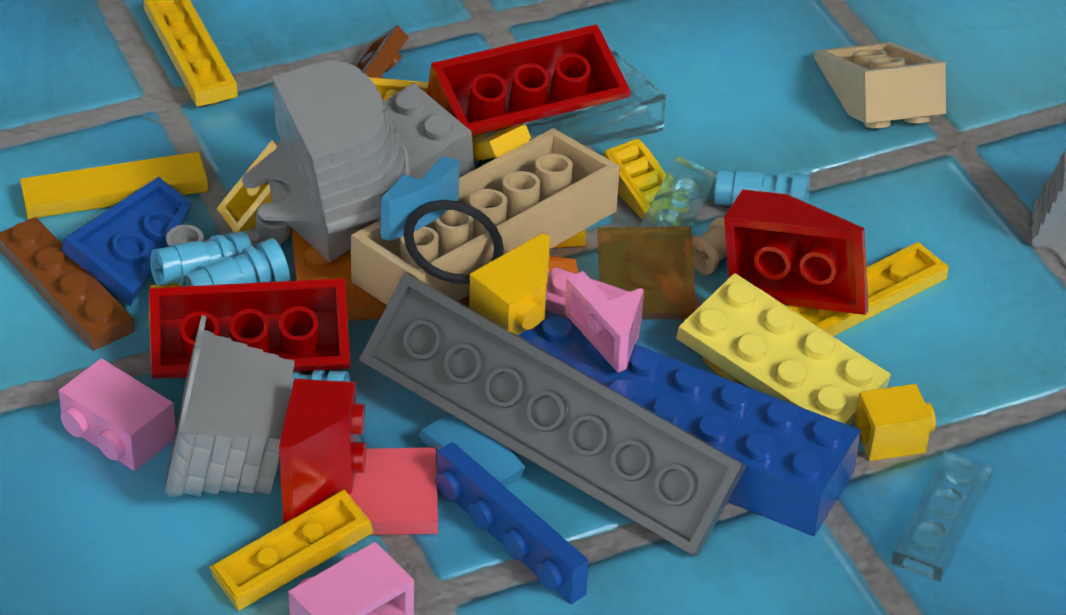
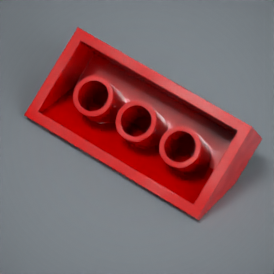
M595 24L433 62L430 68L427 95L467 127L473 136L629 98L631 90L601 30Z
M345 278L149 288L152 379L187 377L201 315L207 316L204 330L210 331L216 336L231 338V341L247 344L248 347L262 349L263 352L279 355V358L295 361L293 372L351 369Z

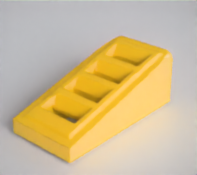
M634 139L612 147L603 153V157L620 166L618 195L650 228L688 214V205L653 154L640 139ZM660 199L664 201L654 206L650 205V203H653Z

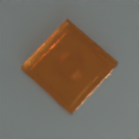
M691 226L598 227L599 282L629 292L642 288L644 290L642 320L687 319L696 310Z

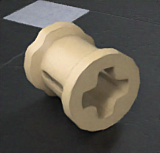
M717 217L709 224L707 232L701 236H693L684 243V255L687 262L694 270L699 271L703 275H710L719 267V262L727 256L724 217Z

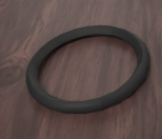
M452 200L432 201L419 206L407 219L403 235L410 257L426 273L450 283H470V273L454 274L443 271L428 262L417 249L414 241L415 225L425 214L436 210H455L476 219L489 232L493 241L494 251L490 262L503 255V240L497 227L480 210L468 204Z

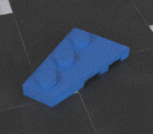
M157 177L65 237L61 251L127 305L131 306L152 274L150 265L152 250L167 247V233L172 228L184 224L189 216L192 203L160 177Z

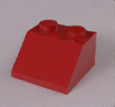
M294 378L279 444L283 524L344 489L348 494H351L355 473L365 472L367 445L366 442H358V434L363 435L365 404L356 403V382Z

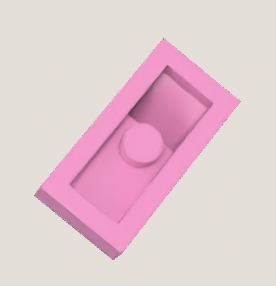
M584 271L567 277L565 315L618 373L626 370L641 326L644 290L639 288L610 300L605 289L600 286L598 287Z

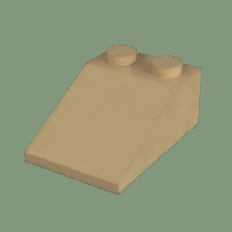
M893 42L814 51V60L847 114L864 122V126L867 128L889 127L891 125L890 120L904 119V122L926 123L930 121L931 115L946 114V62Z

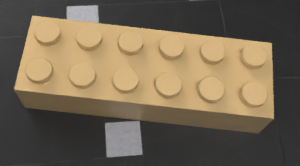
M552 128L533 138L528 143L460 177L458 202L468 204L490 218L502 237L503 255L543 232L550 236L551 249L617 211L620 166ZM448 210L430 224L414 232V241L418 251L428 262L443 271L454 274L472 273L488 264L493 257L494 247L489 232L476 219L459 211ZM381 219L351 235V282L384 304L388 305L404 273L414 276L457 301L469 295L470 283L446 282L433 277L421 269L410 257L405 246L404 236L391 241L381 239Z

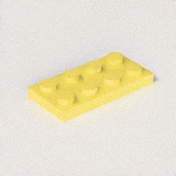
M736 273L678 327L676 336L677 340L748 387L849 426L856 418L859 393L861 391L886 388L891 377L889 372Z

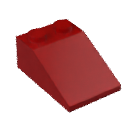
M741 190L724 216L729 278L736 273L784 305L861 315L867 314L868 288L865 228L788 194Z

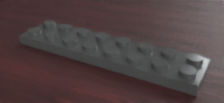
M407 273L403 274L359 358V361L693 556L700 554L747 467L746 464Z

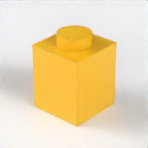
M917 384L861 391L859 393L854 428L861 430L860 441L869 461L926 453L929 434L936 427V418L931 403H925Z

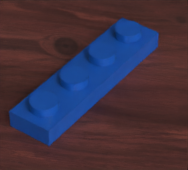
M454 442L437 450L436 483L440 493L447 500L457 503L470 515L478 528L484 531L487 530L503 544L505 550L513 559L521 560L537 574L541 583L548 590L556 591L570 605L587 595L589 559Z

